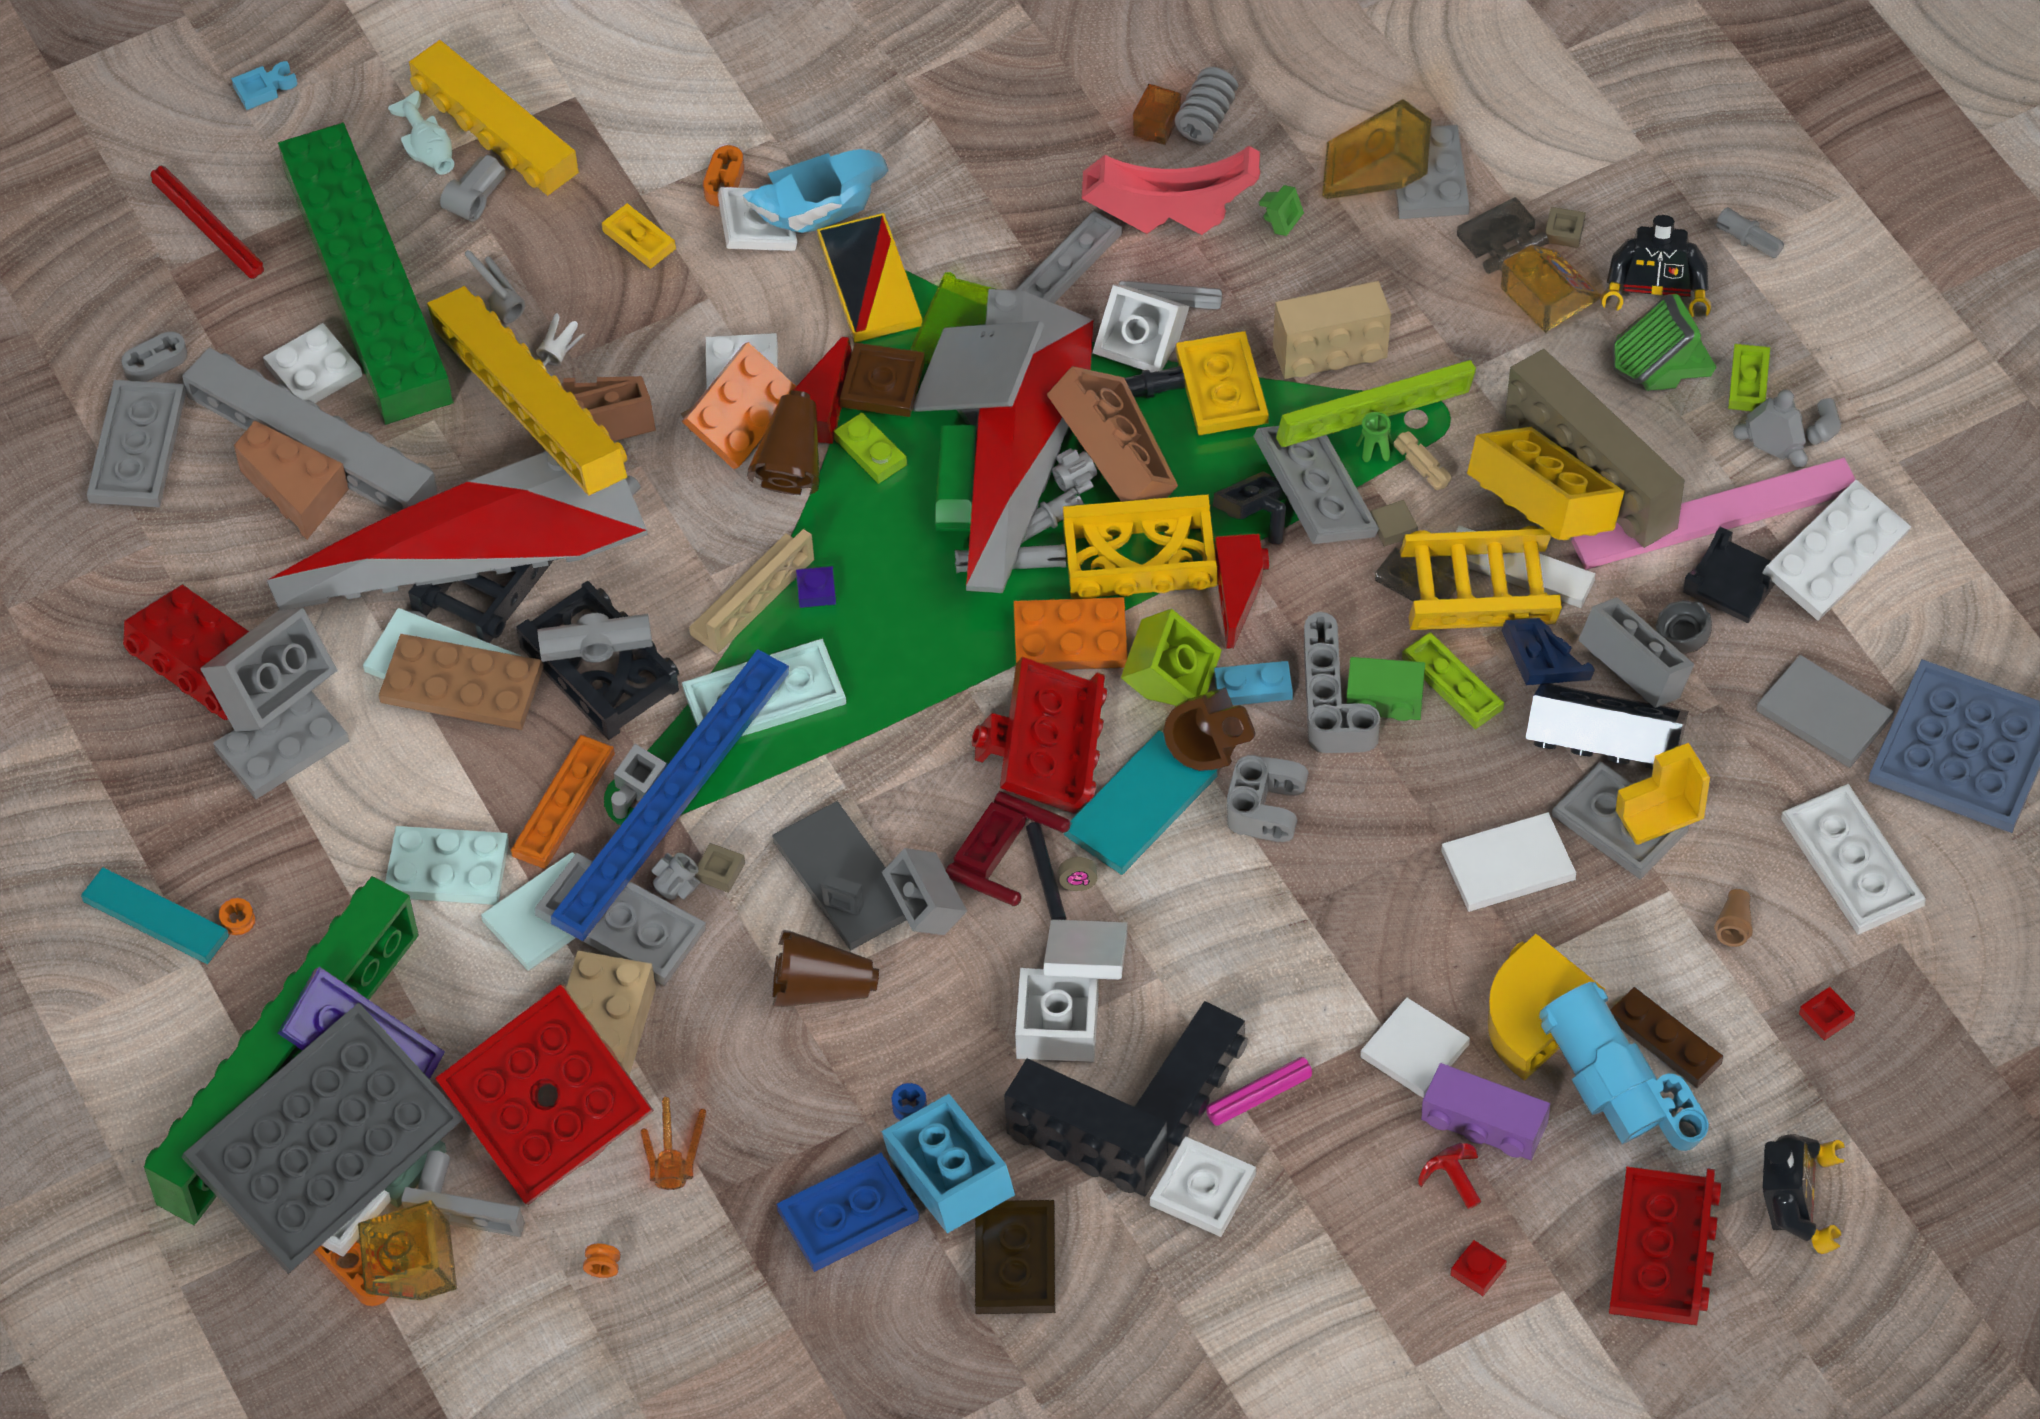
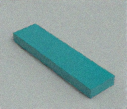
M104 867L101 868L81 894L84 903L207 965L229 937L226 928Z

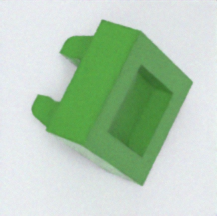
M1283 185L1279 192H1266L1259 201V206L1266 207L1267 210L1263 215L1264 219L1271 222L1274 233L1287 236L1304 214L1295 187Z

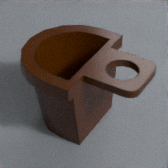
M1226 687L1189 698L1177 704L1166 718L1163 731L1166 745L1173 757L1186 767L1199 771L1229 766L1232 763L1231 755L1236 745L1252 741L1256 734L1246 708L1241 705L1233 707Z

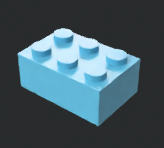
M950 1094L881 1131L891 1163L946 1233L953 1231L1015 1196L1006 1163Z

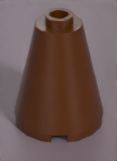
M793 390L789 392V395L781 396L748 468L747 477L752 483L754 477L762 480V488L791 495H801L802 488H811L810 494L818 491L820 479L817 410L815 401L810 399L808 393Z
M782 930L778 945H783V953H779V956L776 955L772 997H775L773 1006L789 1007L868 998L870 991L877 990L879 969L873 968V961L871 959L793 931Z

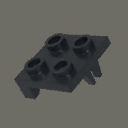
M1720 526L1700 563L1686 575L1683 593L1749 624L1775 585L1771 577L1763 574L1764 569L1771 560L1733 543V532Z

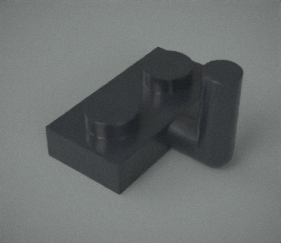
M1262 471L1214 493L1213 506L1226 512L1232 518L1244 519L1262 509L1270 512L1268 541L1272 544H1281L1283 542L1286 506L1280 501L1286 499L1287 496L1277 478Z

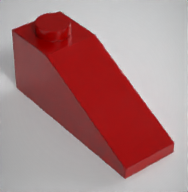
M841 337L793 389L808 393L810 399L816 403L818 443L833 444L834 430L837 428L842 408L840 407L839 398L852 355L849 337Z
M1259 534L1215 537L1217 586L1226 649L1235 647L1261 587L1263 570H1269L1268 549L1261 548Z

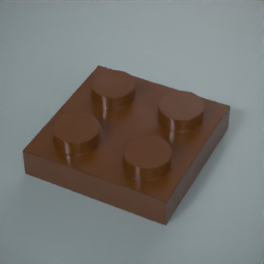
M855 343L839 398L840 407L911 417L925 364V352Z

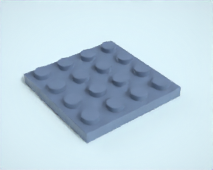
M1921 659L1872 767L1868 782L2013 833L2040 770V701Z

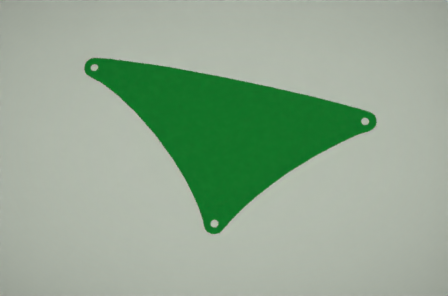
M905 270L922 317L923 326L856 343L925 352V364L917 390L918 394L943 329L986 325L987 307L944 290ZM1092 342V352L1094 349L1095 342ZM1093 353L1091 354L1092 371L1123 378L1142 374V369ZM1168 360L1163 370L1177 367L1179 363ZM1258 377L1269 414V423L1198 435L1185 388L1156 393L1154 398L1149 399L1146 396L1136 397L1135 400L1178 484V487L1167 498L1196 495L1209 496L1215 547V537L1259 534L1260 541L1269 537L1270 512L1262 509L1249 515L1247 518L1235 519L1213 506L1214 493L1263 471L1276 478L1254 438L1257 428L1279 426L1284 414L1359 393L1362 390L1339 389ZM1442 401L1411 409L1421 410L1427 415L1428 422L1422 428L1415 429L1405 424L1404 416L1410 410L1388 416L1391 421L1390 435L1393 443L1399 434L1408 431L1418 440L1417 445L1422 444L1425 448L1446 434L1450 428L1451 421L1448 408ZM841 408L837 428L863 413L906 456L907 466L878 484L835 440H833V444H829L819 473V489L815 493L810 494L791 537L794 538L803 529L812 534L814 561L806 569L833 566L836 605L800 608L796 577L734 638L711 673L748 662L757 649L771 655L823 638L845 694L846 704L741 736L681 815L872 735L1016 666L1014 601L1072 599L1067 554L1065 557V568L1012 569L1003 593L966 591L967 572L956 573L955 550H969L970 531L935 530L940 429L943 425H967L956 409L918 412L912 410L911 417ZM1362 424L1327 434L1356 488L1406 460L1405 455H1407L1406 453L1402 455L1388 439L1390 459L1388 461L1382 458L1379 443L1376 442L1370 461L1364 462L1362 455L1365 436L1359 447L1356 446L1362 433ZM1069 428L1067 436L1065 435L1061 444L1059 454L1070 448L1072 451L1076 449L1078 454L1083 451L1086 452ZM1056 460V463H1055L1054 467L1059 464V462H1058L1057 460ZM1096 465L1097 475L1090 479L1094 487L1080 495H1075L1076 497H1081L1084 505L1121 502ZM1053 473L1050 475L1044 492L1041 493L1037 509L1040 508L1041 502L1044 501L1047 504L1066 493L1058 486ZM1288 498L1280 501L1286 506L1284 528L1299 521V518ZM1063 520L1057 522L1058 526L1056 528L1050 526L1021 543L1020 547L1065 544ZM1201 528L1190 529L1188 539L1203 543ZM1164 531L1157 532L1158 534L1164 535ZM1145 533L1132 534L1128 542L1115 551L1125 558L1143 565L1154 558L1165 546L1151 541ZM1120 535L1113 536V540L1118 538ZM1086 538L1075 539L1076 553L1091 547ZM1182 548V550L1192 555L1193 562L1203 560V557L1197 551ZM1095 555L1087 558L1081 564V570H1091L1092 561L1099 556ZM1183 560V561H1181V563H1183V562H1192V561ZM1096 567V568H1094V569H1092V570H1098V569H1102V568ZM1150 592L1130 596L1114 595L1096 598L1124 597L1126 611L1160 593ZM689 704L686 705L669 727L647 750L667 765L697 728ZM613 779L608 784L604 793V807L608 816L616 824L622 825L634 808L629 807L628 814L623 819H618L614 816L611 797L613 793L620 789L615 787V779Z

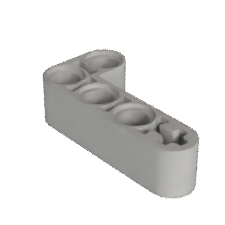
M1313 613L1308 616L1304 624V666L1309 745L1321 753L1370 751L1376 747L1379 741V712L1369 704H1342L1337 621L1328 613ZM1318 638H1324L1325 643H1318Z

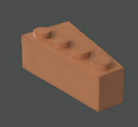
M1072 366L1050 390L1047 396L1120 501L1167 498L1178 487V484L1125 378Z

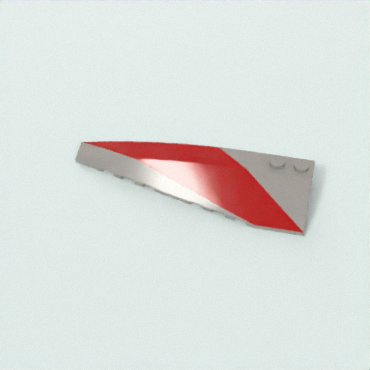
M988 290L986 325L1040 321L1045 325L1013 406L979 408L966 591L1003 593L1016 562L1020 545L1024 542L1027 535V528L1031 518L1034 517L1041 493L1044 492L1052 473V468H1054L1056 463V456L1059 455L1065 435L1067 436L1070 428L1047 394L1072 366L1091 370L1094 320L1025 291Z
M546 451L467 481L400 510L301 560L269 578L267 583L279 610L324 604L332 597L359 598L362 597V592L382 589L383 593L399 591L398 586L415 583L416 586L431 583L436 585L477 578L480 572L496 571L497 574L512 572L511 567L528 564H532L533 568L549 566L548 561L566 558V562L579 561L646 536L648 533L626 478L588 496Z

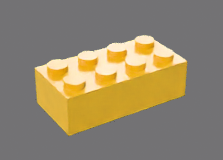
M1532 427L1476 434L1467 474L1478 481L1482 488L1490 490L1501 497L1506 505L1515 507L1525 514L1529 521L1537 523L1549 531L1550 536L1559 540H1569L1575 536H1595L1600 532L1615 530L1624 495V490Z

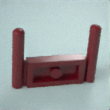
M999 791L995 796L994 803H990L953 857L954 862L947 866L946 872L952 881L1011 906H1017L1021 902V894L989 880V877L1025 826L1026 818L1061 833L1069 831L1071 822L1065 817Z

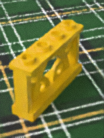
M1208 495L1063 506V528L1072 599H1090L1114 595L1130 596L1150 592L1167 593L1169 591L1186 589L1203 590L1217 586V562ZM1201 528L1203 543L1188 539L1190 529ZM1163 531H1164V535H1161V534H1158V533H1157V532H1163ZM1145 533L1151 541L1165 547L1150 561L1143 565L1138 564L1115 551L1126 544L1132 534ZM1120 535L1118 538L1113 540V536ZM1086 538L1091 547L1076 553L1075 539ZM1182 548L1197 551L1201 554L1203 560L1193 562L1192 555L1182 550ZM1095 555L1099 556L1092 561L1091 570H1081L1080 566L1087 558ZM1183 560L1192 561V562H1183V563H1181V561H1183ZM1096 567L1102 568V569H1098V570H1092V569H1094V568H1096Z

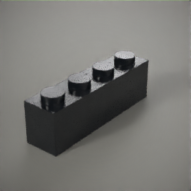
M1206 1001L1203 1002L1135 1105L1136 1108L1167 1122V1158H1169L1176 1146L1179 1147L1185 1136L1188 1137L1190 1133L1189 1125L1195 1116L1200 1118L1204 1114L1210 1101L1208 1096L1214 1087L1220 1088L1223 1085L1229 1072V1064L1233 1058L1239 1059L1242 1056L1248 1043V1038L1245 1037V1020Z

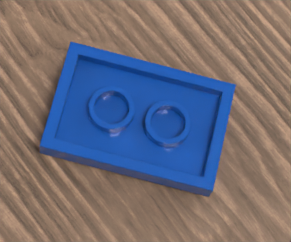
M882 1152L777 1203L779 1215L814 1272L919 1221L917 1209Z

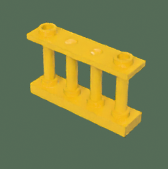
M1526 526L1519 530L1430 533L1429 531L1420 530L1411 534H1405L1400 555L1401 558L1415 557L1421 598L1420 600L1413 601L1408 616L1410 630L1499 627L1504 625L1505 620L1540 618L1545 624H1556L1562 609L1560 595H1548V593L1544 592L1539 552H1546L1551 538L1549 531L1539 529L1536 526ZM1503 553H1524L1530 595L1512 596L1508 594ZM1488 554L1493 588L1492 597L1476 598L1472 596L1466 555ZM1452 555L1457 598L1439 600V598L1435 597L1430 556Z

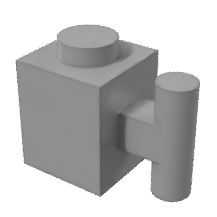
M634 744L614 772L615 787L620 790L613 793L611 801L613 814L618 819H623L627 816L628 808L635 799L640 801L667 767L664 761L637 744Z

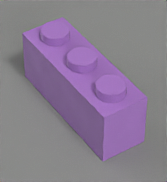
M1440 1063L1423 1098L1421 1120L1428 1122L1429 1125L1438 1130H1450L1464 1135L1466 1139L1473 1143H1485L1499 1148L1511 1157H1523L1532 1160L1549 1121L1550 1103Z

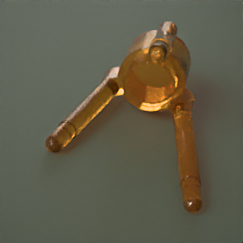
M664 1097L662 1099L664 1151L658 1154L657 1159L646 1128L641 1130V1137L650 1168V1181H655V1185L658 1188L675 1190L684 1187L686 1179L693 1178V1164L704 1126L706 1110H699L685 1160L682 1158L680 1151L672 1150L669 1097Z

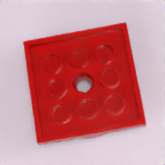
M562 984L558 985L435 1078L526 1205L531 1204L577 1168L595 1159L609 1144L654 1111L622 1067L611 1047L601 1038ZM552 1084L557 1088V1100L554 1105L544 1107L539 1103L538 1092L542 1086Z

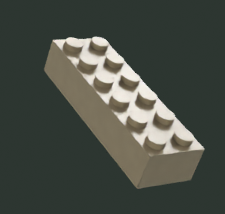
M1545 349L1510 367L1505 416L1513 427L1534 428L1624 490L1617 523L1629 537L1634 538L1643 548L1678 529L1685 480Z

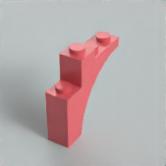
M1248 146L1242 151L1218 162L1180 169L1137 166L1104 155L1083 171L1082 199L1146 234L1157 226L1164 224L1168 218H1171L1203 235L1212 227L1222 222L1226 213V203H1230L1234 197L1246 188L1253 186L1259 180L1260 151Z

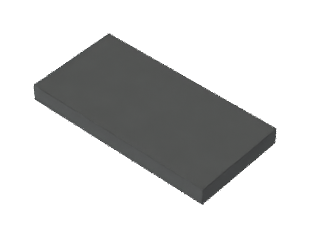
M838 801L772 835L773 843L850 951L907 920L882 874L886 867ZM826 874L862 884L864 905L859 915L824 906L821 883Z

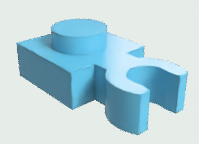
M287 61L276 64L272 71L266 72L264 67L261 66L231 78L233 88L246 110L278 98L276 91L278 89L290 90L298 85L296 75L294 73L288 75L291 72Z

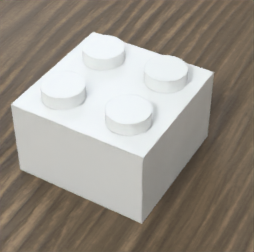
M1020 968L1015 1032L1017 1059L1094 1062L1099 997L1098 979L1044 976V969Z

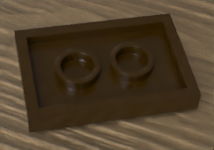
M1007 1200L975 1218V1314L1056 1313L1055 1200Z

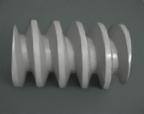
M1207 67L1201 70L1175 116L1176 127L1185 138L1202 145L1209 144L1212 141L1213 134L1218 130L1219 124L1224 119V114L1227 113L1230 104L1235 99L1234 91L1239 87L1236 79L1221 68Z

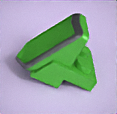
M1678 294L1664 296L1641 318H1638L1625 331L1618 334L1613 346L1614 371L1634 383L1643 384L1646 391L1676 389L1681 379L1711 377L1716 369V365L1700 340V330Z

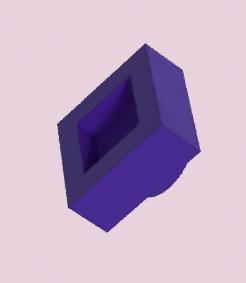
M833 566L796 570L800 608L836 605Z

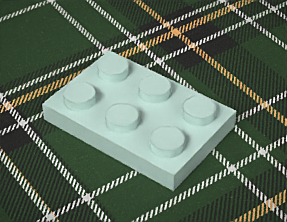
M396 826L385 883L410 895V899L495 905L499 902L509 845L508 833Z

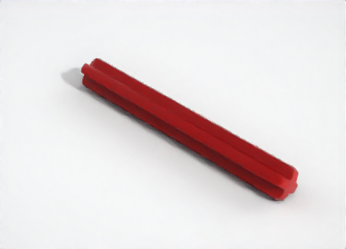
M158 166L156 170L151 171L152 183L249 278L255 279L264 272L263 262L165 166Z

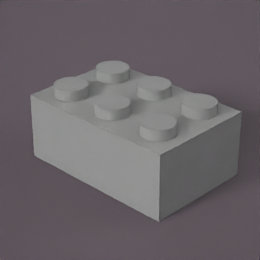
M303 607L278 610L200 668L235 732L262 729L338 671Z

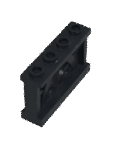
M586 581L581 585L582 588L534 620L530 621L527 619L516 626L519 645L530 658L541 660L537 629L556 627L563 623L564 625H570L572 617L584 609L591 610L593 613L604 614L609 619L628 617V615L624 611L618 612L612 606L611 599L602 588L596 589L589 581ZM653 641L652 647L619 651V663L615 676L602 670H591L580 674L578 668L583 662L582 657L542 662V671L608 740L619 734L622 726L669 694L674 695L679 691L678 668L669 657L663 658L657 652ZM643 670H649L656 678V681L645 688H635L628 684L629 680L636 684L647 682L646 678L639 676V673ZM596 680L605 681L602 682L603 686L600 689H595L591 684ZM623 693L631 696V698L613 708Z

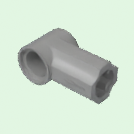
M486 154L485 157H479L460 181L452 180L446 185L440 198L441 208L471 222L476 221L485 209L487 197L506 176L505 168L498 163L496 158Z

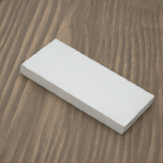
M1849 784L1782 812L1781 820L1857 935L1925 906L1926 898Z

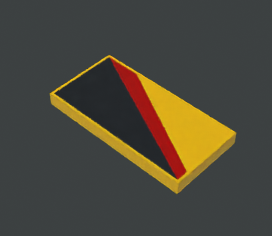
M885 213L817 229V237L854 343L923 326L918 305Z

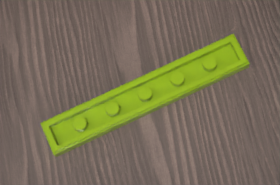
M1467 360L1284 414L1280 421L1276 439L1281 447H1287L1361 425L1363 418L1372 412H1380L1386 416H1391L1469 393L1476 367L1471 360Z

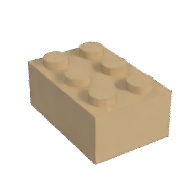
M1379 281L1275 302L1273 349L1284 379L1305 377L1312 373L1339 370L1346 366L1365 362L1373 363L1387 358L1391 312Z
M577 951L566 989L601 1038L611 1047L618 1061L630 1076L656 989L652 963Z

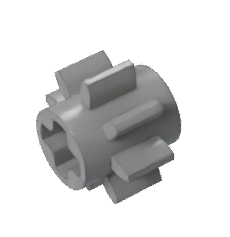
M1070 448L1056 456L1059 464L1052 468V473L1062 491L1066 492L1074 488L1077 494L1080 495L1094 487L1090 479L1097 475V469L1087 452L1083 451L1078 454L1076 449L1072 451Z
M666 853L651 869V872L657 875L653 880L655 889L662 896L671 900L676 899L678 895L685 900L700 883L694 877L698 873L696 863L683 853H676L674 857Z

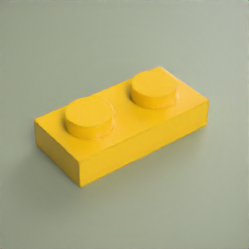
M628 203L602 222V230L606 235L650 269L676 250L673 238Z

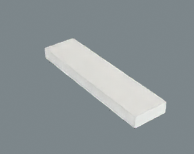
M1460 525L1456 532H1475ZM1503 553L1506 581L1529 590L1524 553ZM1488 554L1466 555L1469 569L1491 576ZM1539 554L1544 592L1548 593V595H1560L1562 602L1582 608L1595 581L1596 573ZM1452 555L1445 556V560L1452 562Z

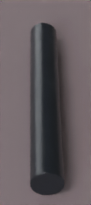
M1037 822L1029 823L1026 826V831L1051 920H1066V914L1041 825Z

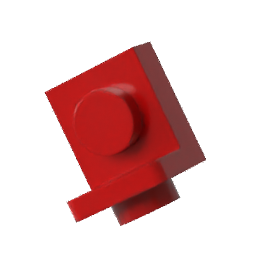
M991 713L981 725L976 726L972 735V746L975 747V761L983 763L990 754L1004 757L1009 717Z

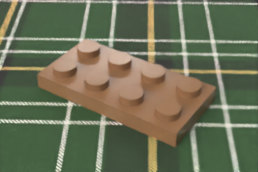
M400 634L378 696L383 704L522 730L543 670L542 660Z

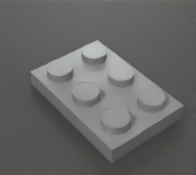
M1458 125L1388 130V143L1399 219L1469 214V200Z
M310 691L262 729L238 732L233 730L215 741L213 745L217 754L251 795L258 799L349 742V738L343 727L314 693Z

